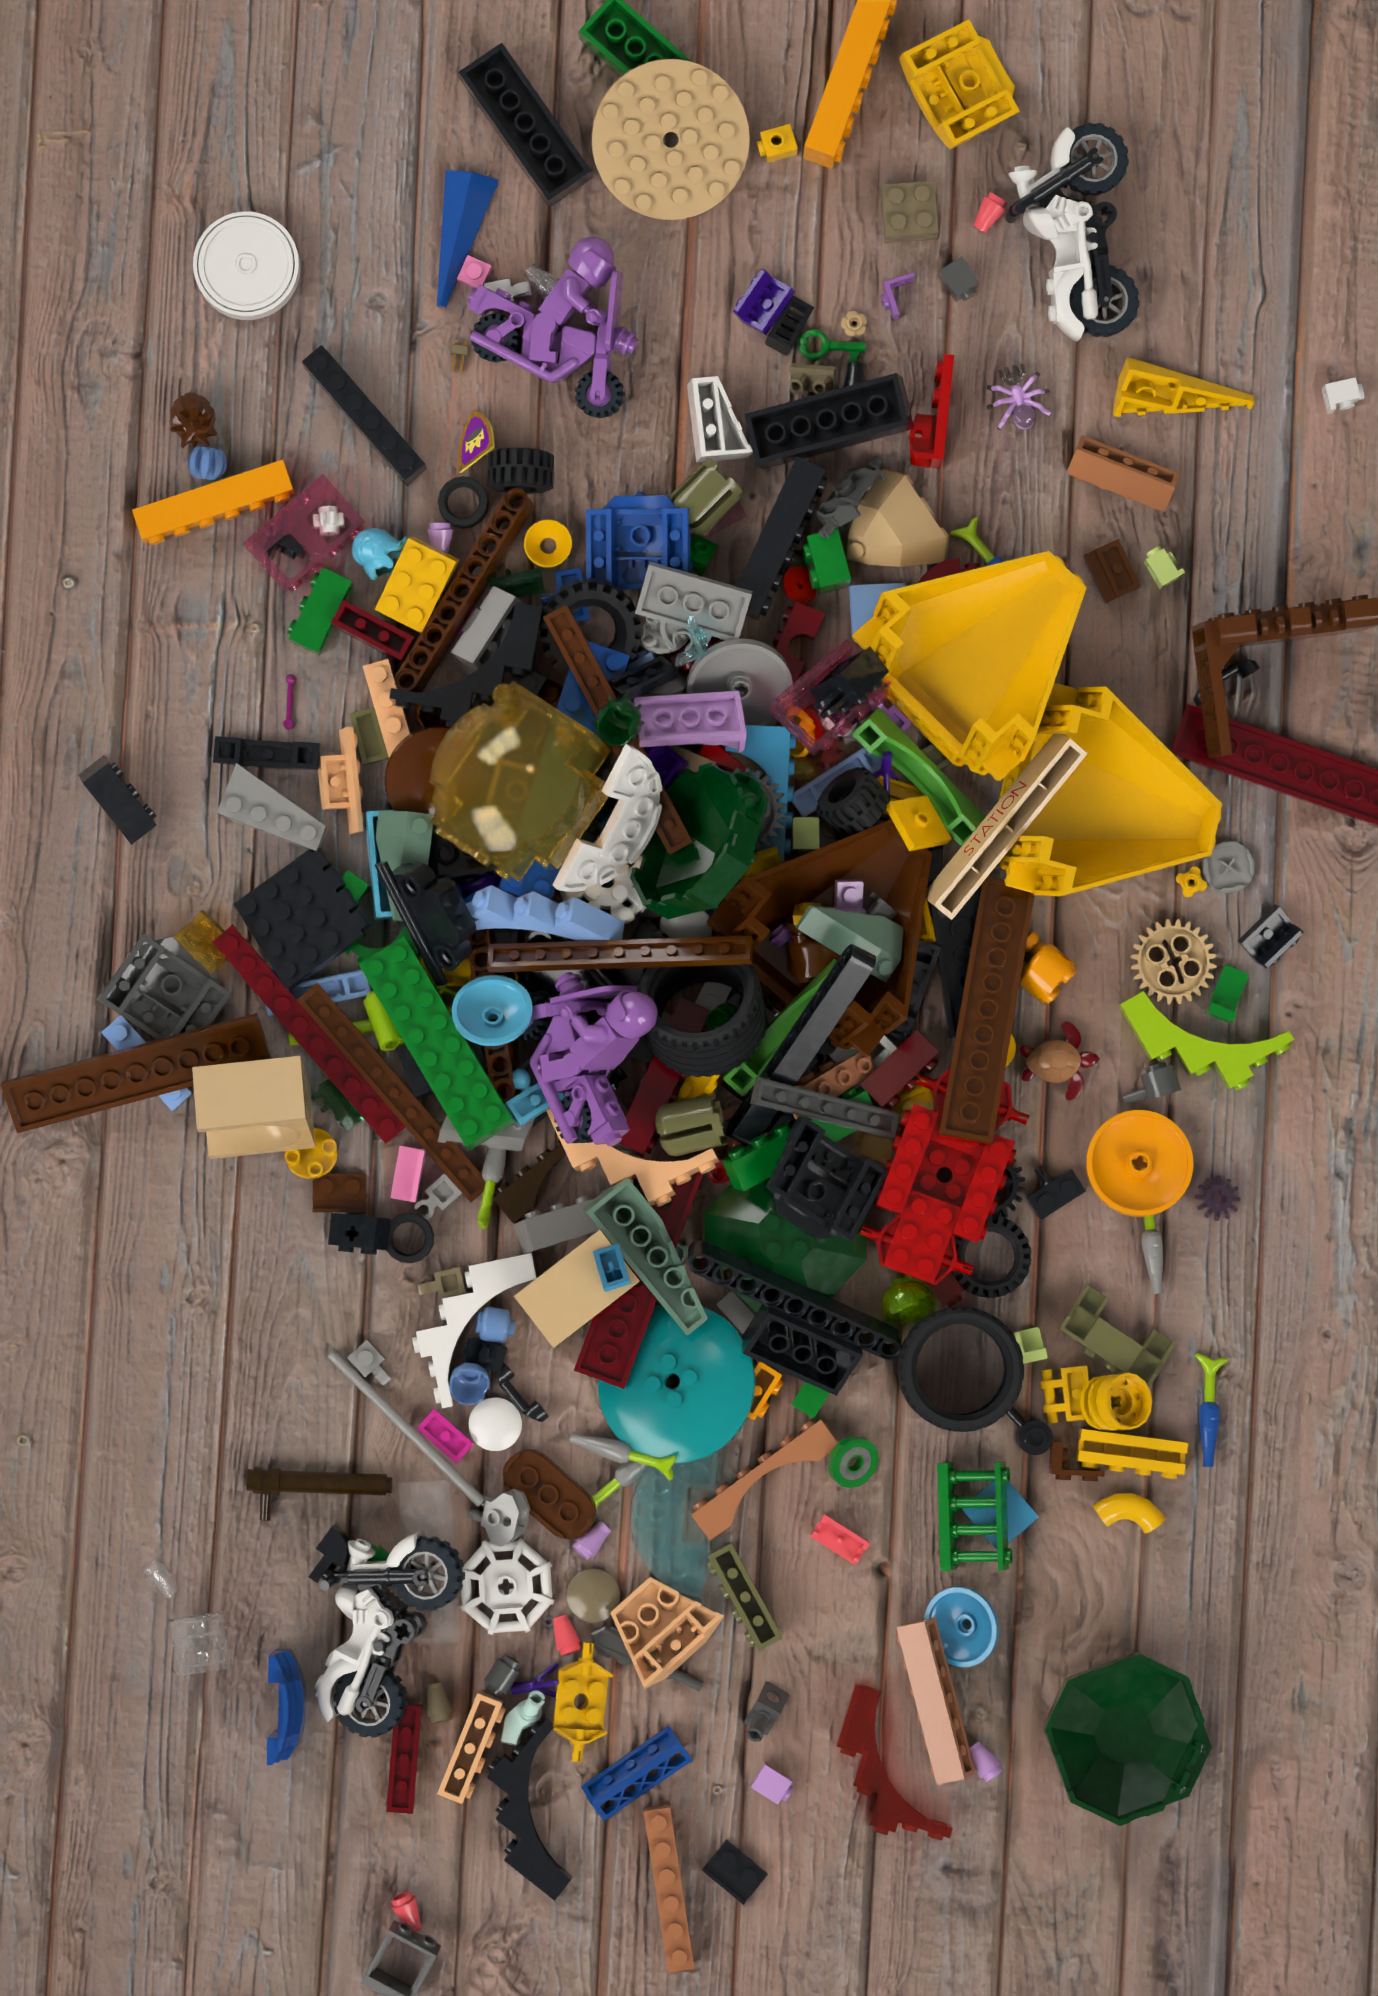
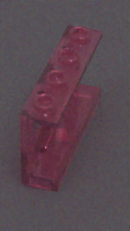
M322 474L243 542L242 545L255 557L282 588L284 593L287 590L293 593L304 583L301 579L308 572L314 575L324 566L321 561L325 557L330 555L333 558L344 548L341 543L348 537L353 541L357 534L363 530L361 526L365 521L325 475ZM326 499L332 500L351 522V527L333 543H327L307 520V516ZM286 534H291L311 557V562L293 578H287L267 555L268 549Z
M847 639L777 696L769 709V712L813 756L821 749L826 751L835 742L834 738L837 735L844 736L852 728V723L856 719L859 721L863 720L870 713V708L874 704L877 706L881 705L889 696L887 691L891 682L888 680L872 692L869 690L868 692L871 695L853 711L847 710L843 714L836 712L828 716L835 726L817 741H814L794 721V717L803 709L817 702L810 693V690L834 667L851 657L850 654L854 646Z

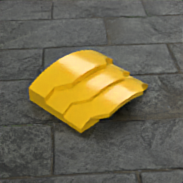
M969 19L902 53L899 57L903 72L919 107L933 130L949 150L1020 112L1013 99L1015 85L1004 70L990 40L978 36Z

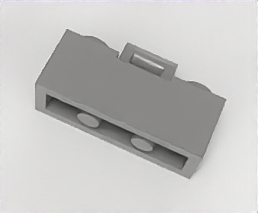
M493 586L481 604V610L475 608L461 630L464 633L457 641L451 653L463 664L475 670L479 669L500 646L511 624L516 602H522L516 596Z

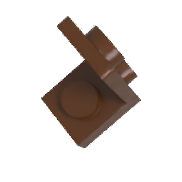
M1052 1441L1049 1473L1055 1474L1056 1480H1071V1475L1082 1476V1481H1098V1476L1104 1477L1105 1471L1062 1468V1464H1067L1068 1450L1063 1447V1442Z

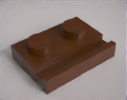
M1119 539L1083 555L1105 604L1141 587Z
M326 1174L320 1178L313 1179L312 1212L367 1213V1174Z

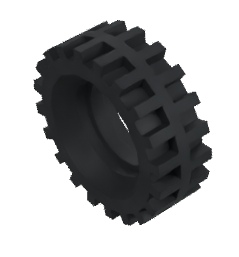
M589 578L587 581H579L578 579L574 580L573 584L565 587L563 585L555 596L552 595L549 598V603L543 609L540 625L541 643L544 653L551 661L552 666L564 673L565 677L567 676L569 665L543 617L568 604L572 613L586 606L600 607L608 612L614 621L615 633L613 640L607 648L629 655L627 665L632 659L636 658L638 646L641 645V622L639 615L635 614L636 608L633 601L620 587L617 588L606 580L601 582L596 581L595 578Z

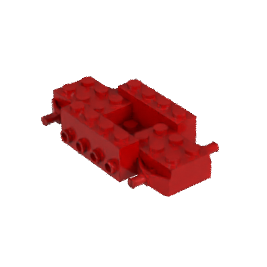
M950 1068L938 1079H931L919 1074L916 1085L930 1089V1092L933 1094L934 1111L916 1104L913 1105L911 1111L906 1109L901 1121L905 1129L902 1136L896 1135L891 1148L896 1151L893 1161L887 1159L884 1167L889 1172L884 1185L881 1186L874 1200L877 1201V1208L897 1216L882 1230H877L863 1224L862 1229L871 1233L863 1230L860 1232V1235L874 1239V1242H877L880 1266L933 1286L938 1284L951 1271L955 1272L956 1270L971 1276L972 1271L963 1267L973 1270L974 1265L960 1261L957 1258L955 1237L977 1244L979 1239L984 1240L989 1225L985 1224L988 1214H994L998 1200L994 1199L997 1189L1002 1190L1007 1179V1175L1003 1174L1007 1164L1012 1165L1017 1151L1013 1149L1015 1141L994 1134L992 1145L939 1135ZM1005 1081L1002 1084L995 1131L1007 1120H1014L1026 1125L1028 1120L1025 1119H1029L1030 1116L1013 1108L1010 1084ZM945 1167L952 1172V1179L949 1182L943 1183L938 1180L937 1171L940 1168Z

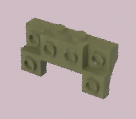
M1086 1284L1058 1329L1084 1346L1083 1353L1094 1360L1098 1356L1106 1361L1104 1367L1113 1373L1118 1374L1121 1371L1122 1373L1138 1375L1150 1387L1176 1343L1153 1329L1143 1345H1140L1098 1317L1109 1301V1298Z

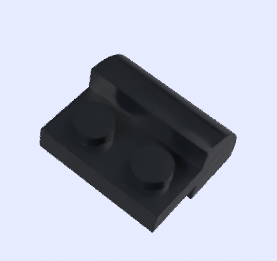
M336 1524L329 1529L316 1547L324 1555L308 1576L316 1583L321 1579L324 1580L336 1569L337 1566L333 1563L342 1568L349 1559L348 1536Z

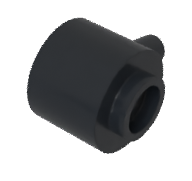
M1014 1407L1006 1413L1018 1427L1016 1440L1018 1446L1024 1452L1031 1455H1040L1051 1447L1053 1434L1047 1424L1039 1420L1026 1421Z

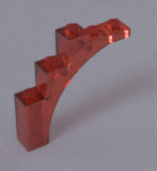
M854 1682L836 1746L840 1747V1753L855 1757L856 1753L861 1754L852 1784L857 1787L856 1791L868 1796H872L873 1792L877 1793L868 1821L869 1825L873 1826V1831L888 1835L889 1831L896 1832L899 1822L902 1823L901 1828L917 1833V1830L921 1829L928 1831V1837L937 1840H943V1837L950 1838L953 1830L952 1825L922 1815L902 1798L890 1782L882 1766L876 1743V1712L881 1691Z

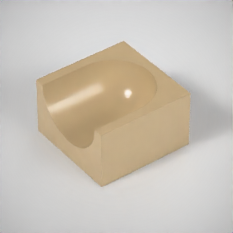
M300 1056L192 1067L197 1131L206 1132L209 1159L316 1148L311 1086Z
M598 1230L514 1296L553 1348L562 1343L639 1282V1279L625 1263L631 1284L604 1292L593 1251L612 1246V1244L601 1230Z

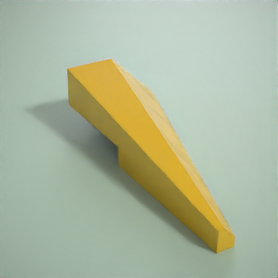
M1127 357L1118 378L1113 415L1121 417L1122 413H1137L1140 416L1146 415V412L1163 411L1164 414L1204 412L1205 408L1220 407L1221 410H1229V407L1246 406L1247 409H1252L1255 400L1251 394Z

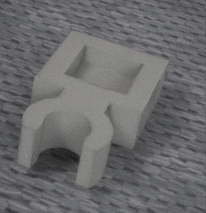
M444 1173L425 1190L429 1198L418 1201L414 1208L417 1210L422 1205L428 1206L429 1212L424 1216L428 1220L434 1215V1208L439 1206L444 1211L462 1192Z

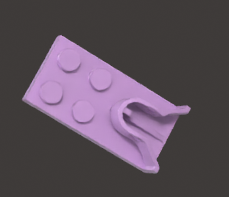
M739 691L647 696L633 699L635 707L641 704L639 711L642 715L641 721H644L640 734H637L639 747L700 743L713 746L724 745L737 749L738 752H743L745 749L747 733Z

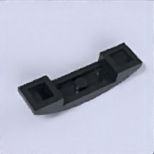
M215 736L213 763L236 765L237 763L245 767L318 770L320 743L279 742Z
M919 938L907 1020L889 1034H885L886 1036L904 1042L910 1037L942 945Z

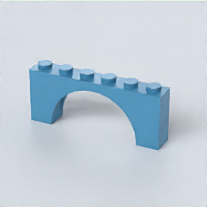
M745 725L747 735L744 751L738 752L737 749L727 746L725 751L740 753L755 761L768 776L772 777V784H779L775 792L784 793L779 802L787 804V807L780 809V813L786 814L787 818H782L779 822L785 827L776 828L775 831L778 833L779 838L770 836L769 839L772 845L767 846L762 843V850L777 846L781 859L785 863L786 855L791 854V839H786L787 828H792L793 813L788 812V802H793L794 786H789V775H794L795 759H790L791 748L796 749V733L792 732V727Z

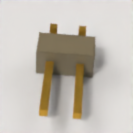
M456 340V344H452L451 354H454L451 372H454L456 355H462L460 373H462L464 356L468 354V346H466V341H464V346L458 345V340Z

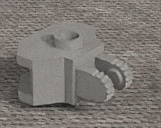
M512 1489L495 1498L482 1495L486 1499L481 1505L484 1506V1512L475 1509L468 1510L467 1517L481 1522L480 1526L485 1527L491 1544L502 1547L508 1542L515 1541L525 1533L530 1505L523 1491Z

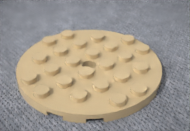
M659 59L629 70L619 77L607 90L594 116L591 146L594 163L603 183L620 202L633 211L651 218L678 220L704 213L721 202L731 192L745 168L749 152L750 135L747 116L738 96L718 74L691 61ZM668 132H674L678 137L677 144L673 147H667L663 142L664 135Z

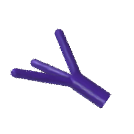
M885 751L882 754L881 767L873 775L875 778H878L880 775L883 776L884 788L889 794L890 802L889 777L897 781L899 779L891 770L893 754Z
M553 1663L534 1680L514 1683L511 1687L512 1695L540 1691L543 1694L556 1698L555 1691L543 1687L556 1686L559 1684V1681H540L558 1667V1663Z

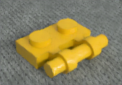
M1087 1365L1060 1368L1061 1379L1054 1380L1052 1369L1041 1370L1043 1381H1040L1041 1389H1044L1045 1405H1043V1412L1047 1415V1424L1058 1423L1057 1412L1065 1411L1066 1422L1085 1420L1081 1412L1080 1397L1085 1384L1089 1381ZM1062 1387L1064 1403H1056L1054 1388Z

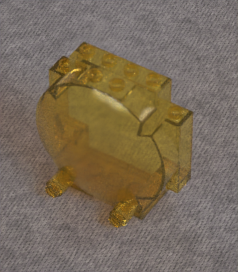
M512 681L510 685L500 684L495 687L493 691L495 703L491 707L485 703L481 706H476L463 715L450 728L438 747L432 765L431 778L428 782L435 787L432 800L436 813L430 820L437 827L435 833L445 840L451 841L466 854L469 853L487 868L490 864L497 868L495 873L508 881L511 877L520 882L534 861H537L546 868L550 864L559 869L568 856L576 838L580 839L609 796L601 791L605 781L597 777L595 773L607 758L611 749L595 733Z

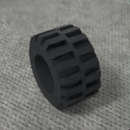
M518 447L500 448L488 453L487 486L489 488L507 493L512 488H520L526 494L544 493L553 489V454L540 449Z
M855 767L838 775L828 784L818 798L816 810L837 836L846 838L870 828L882 816L889 802V794L865 767Z

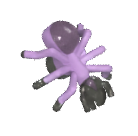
M1024 364L1020 365L1021 374L1019 368L1013 365L1012 373L1006 367V378L1002 370H998L1001 380L1010 385L1011 390L1000 385H987V390L1001 391L1012 396L999 399L987 405V409L990 410L1001 404L1009 403L1008 410L997 425L998 430L1003 427L1011 413L1013 414V421L1019 429L1027 430L1031 428L1036 415L1031 406L1038 408L1045 415L1051 416V411L1044 408L1041 403L1032 401L1030 398L1038 394H1049V389H1036L1024 393L1040 376L1039 372L1031 376L1025 385L1021 387L1022 377L1026 374Z

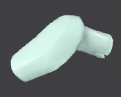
M540 1691L530 1692L527 1700L521 1701L506 1715L500 1742L518 1746L523 1730L534 1725L541 1718V1707L545 1702L543 1701L545 1699L543 1693Z

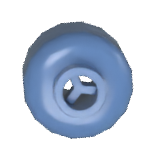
M487 1306L483 1309V1312H478L475 1332L479 1333V1337L483 1341L503 1343L508 1335L513 1336L515 1320L510 1319L509 1310Z

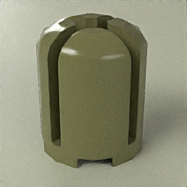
M707 458L669 496L676 508H689V531L699 535L706 533L744 496L741 494L743 491L738 484L720 469L716 470L719 465L710 458Z
M716 1092L664 1104L658 1108L655 1118L657 1133L661 1137L659 1138L661 1147L668 1155L680 1156L728 1144V1137L722 1139L725 1121L720 1102L713 1101V1099H716Z

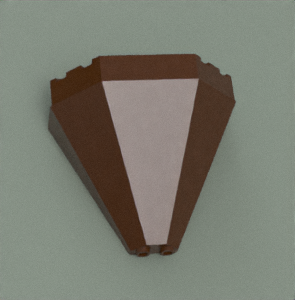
M892 819L741 880L724 897V900L707 920V924L716 931L717 935L715 937L752 935L754 940L752 965L755 966L758 973L763 998L781 1012L810 982H797V977L789 975L787 942L780 947L775 943L772 944L769 941L772 937L770 932L780 923L785 926L786 920L793 919L794 907L797 904L814 902L821 903L824 907L834 908L835 880L861 879L863 881V909L867 910L875 901L870 897L872 892H874L898 912L892 921L903 927L901 961L887 982L880 980L872 974L868 976L827 1039L831 1040L830 1042L833 1046L848 1051L851 1047H854L861 1055L868 1057L885 1034H889L907 1020L932 853L927 848L909 851Z

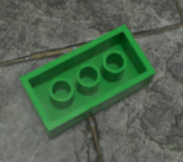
M606 0L579 30V39L620 76L637 66L654 60L680 59L691 61L623 0Z

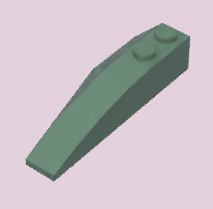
M628 1177L602 1192L583 1208L612 1245L619 1243L623 1258L687 1336L708 1319L662 1219Z

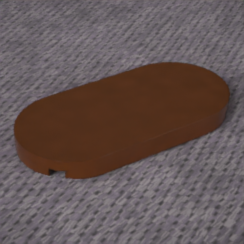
M524 1450L508 1459L503 1468V1484L506 1492L512 1489L523 1491L530 1505L529 1514L553 1535L563 1539H573L583 1536L592 1528L596 1519V1505L593 1498L545 1454L535 1450Z

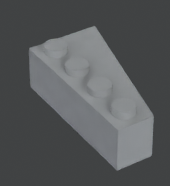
M236 763L217 813L222 817L302 848L311 849L314 852L321 848L328 828Z
M590 1195L575 1199L576 1204L568 1207L563 1202L550 1206L551 1212L541 1214L540 1210L525 1214V1220L513 1224L522 1254L531 1253L535 1250L547 1248L600 1230L583 1209L594 1199H591Z

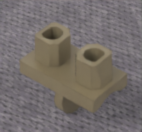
M816 361L814 365L792 363L789 367L791 376L789 383L792 393L801 394L803 391L820 394L839 389L836 379L837 367L825 366L822 361Z

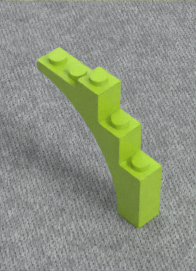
M1144 991L1118 1005L1149 1060L1156 1058L1160 1062L1172 1055L1170 1049L1173 1048L1188 1075L1195 1072L1198 1077L1210 1070L1209 1064L1212 1063L1226 1088L1231 1089L1234 1087L1236 1091L1250 1084L1248 1079L1254 1076L1249 1068L1251 1064L1254 1069L1268 1061L1266 1056L1275 1051L1276 1055H1279L1290 1049L1289 1043L1294 1040L1290 1031H1287L1271 1039L1251 1044H1225L1208 1041L1189 1034L1171 1023L1155 1008Z

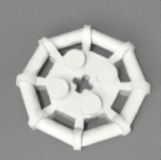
M523 1538L508 1542L502 1547L485 1540L481 1542L482 1545L462 1568L463 1572H465V1580L462 1581V1606L460 1608L484 1627L490 1635H493V1633L525 1631L527 1633L531 1631L530 1628L546 1609L554 1604L555 1599L552 1597L550 1568L552 1564L550 1561L547 1562L524 1542L525 1539ZM514 1551L512 1559L496 1560L494 1552ZM521 1553L537 1567L529 1571L518 1561ZM487 1556L491 1562L481 1575L474 1572L475 1568ZM540 1574L542 1594L533 1592L532 1577ZM471 1579L479 1581L480 1596L473 1599ZM503 1579H508L509 1583L514 1584V1588L509 1590V1594H504V1591L498 1588V1585L503 1583ZM531 1598L538 1601L537 1605L525 1617L521 1611ZM481 1602L487 1605L494 1612L492 1619L487 1617L476 1606ZM516 1613L519 1620L498 1622L500 1614Z

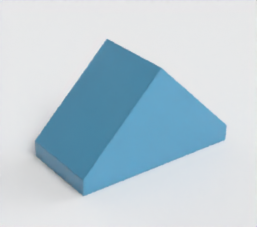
M619 1243L593 1251L604 1292L631 1284Z

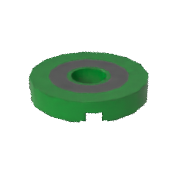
M863 1436L846 1437L837 1443L831 1451L828 1472L831 1478L842 1487L854 1488L861 1486L875 1473L878 1465V1451L875 1445ZM857 1456L856 1463L848 1467L849 1461Z

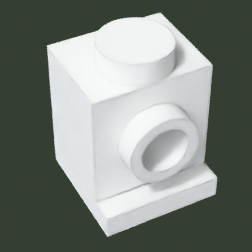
M1356 377L1325 384L1321 389L1327 414H1333L1336 407H1339V410L1355 407L1354 403L1364 399L1362 384H1357Z

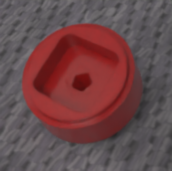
M717 1156L720 1162L715 1163L716 1167L707 1172V1177L713 1183L722 1184L729 1180L722 1163V1159L726 1157Z

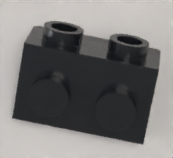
M1275 904L1238 942L1257 964L1267 969L1269 966L1277 963L1280 956L1288 948L1294 946L1304 932Z

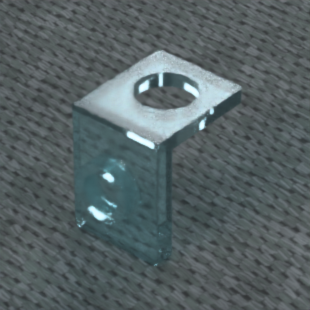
M694 616L688 617L686 628L695 648L677 654L675 660L676 667L706 656L708 648L706 644L708 641L707 635L703 627H698Z

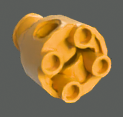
M1034 930L1027 938L1025 952L1032 951L1031 954L1034 956L1028 963L1026 961L1023 962L1019 985L1032 994L1041 1004L1046 1002L1049 1005L1061 992L1058 988L1061 982L1064 984L1069 982L1078 970L1074 967L1076 963L1067 958L1053 944H1045L1043 941L1039 942L1040 938Z

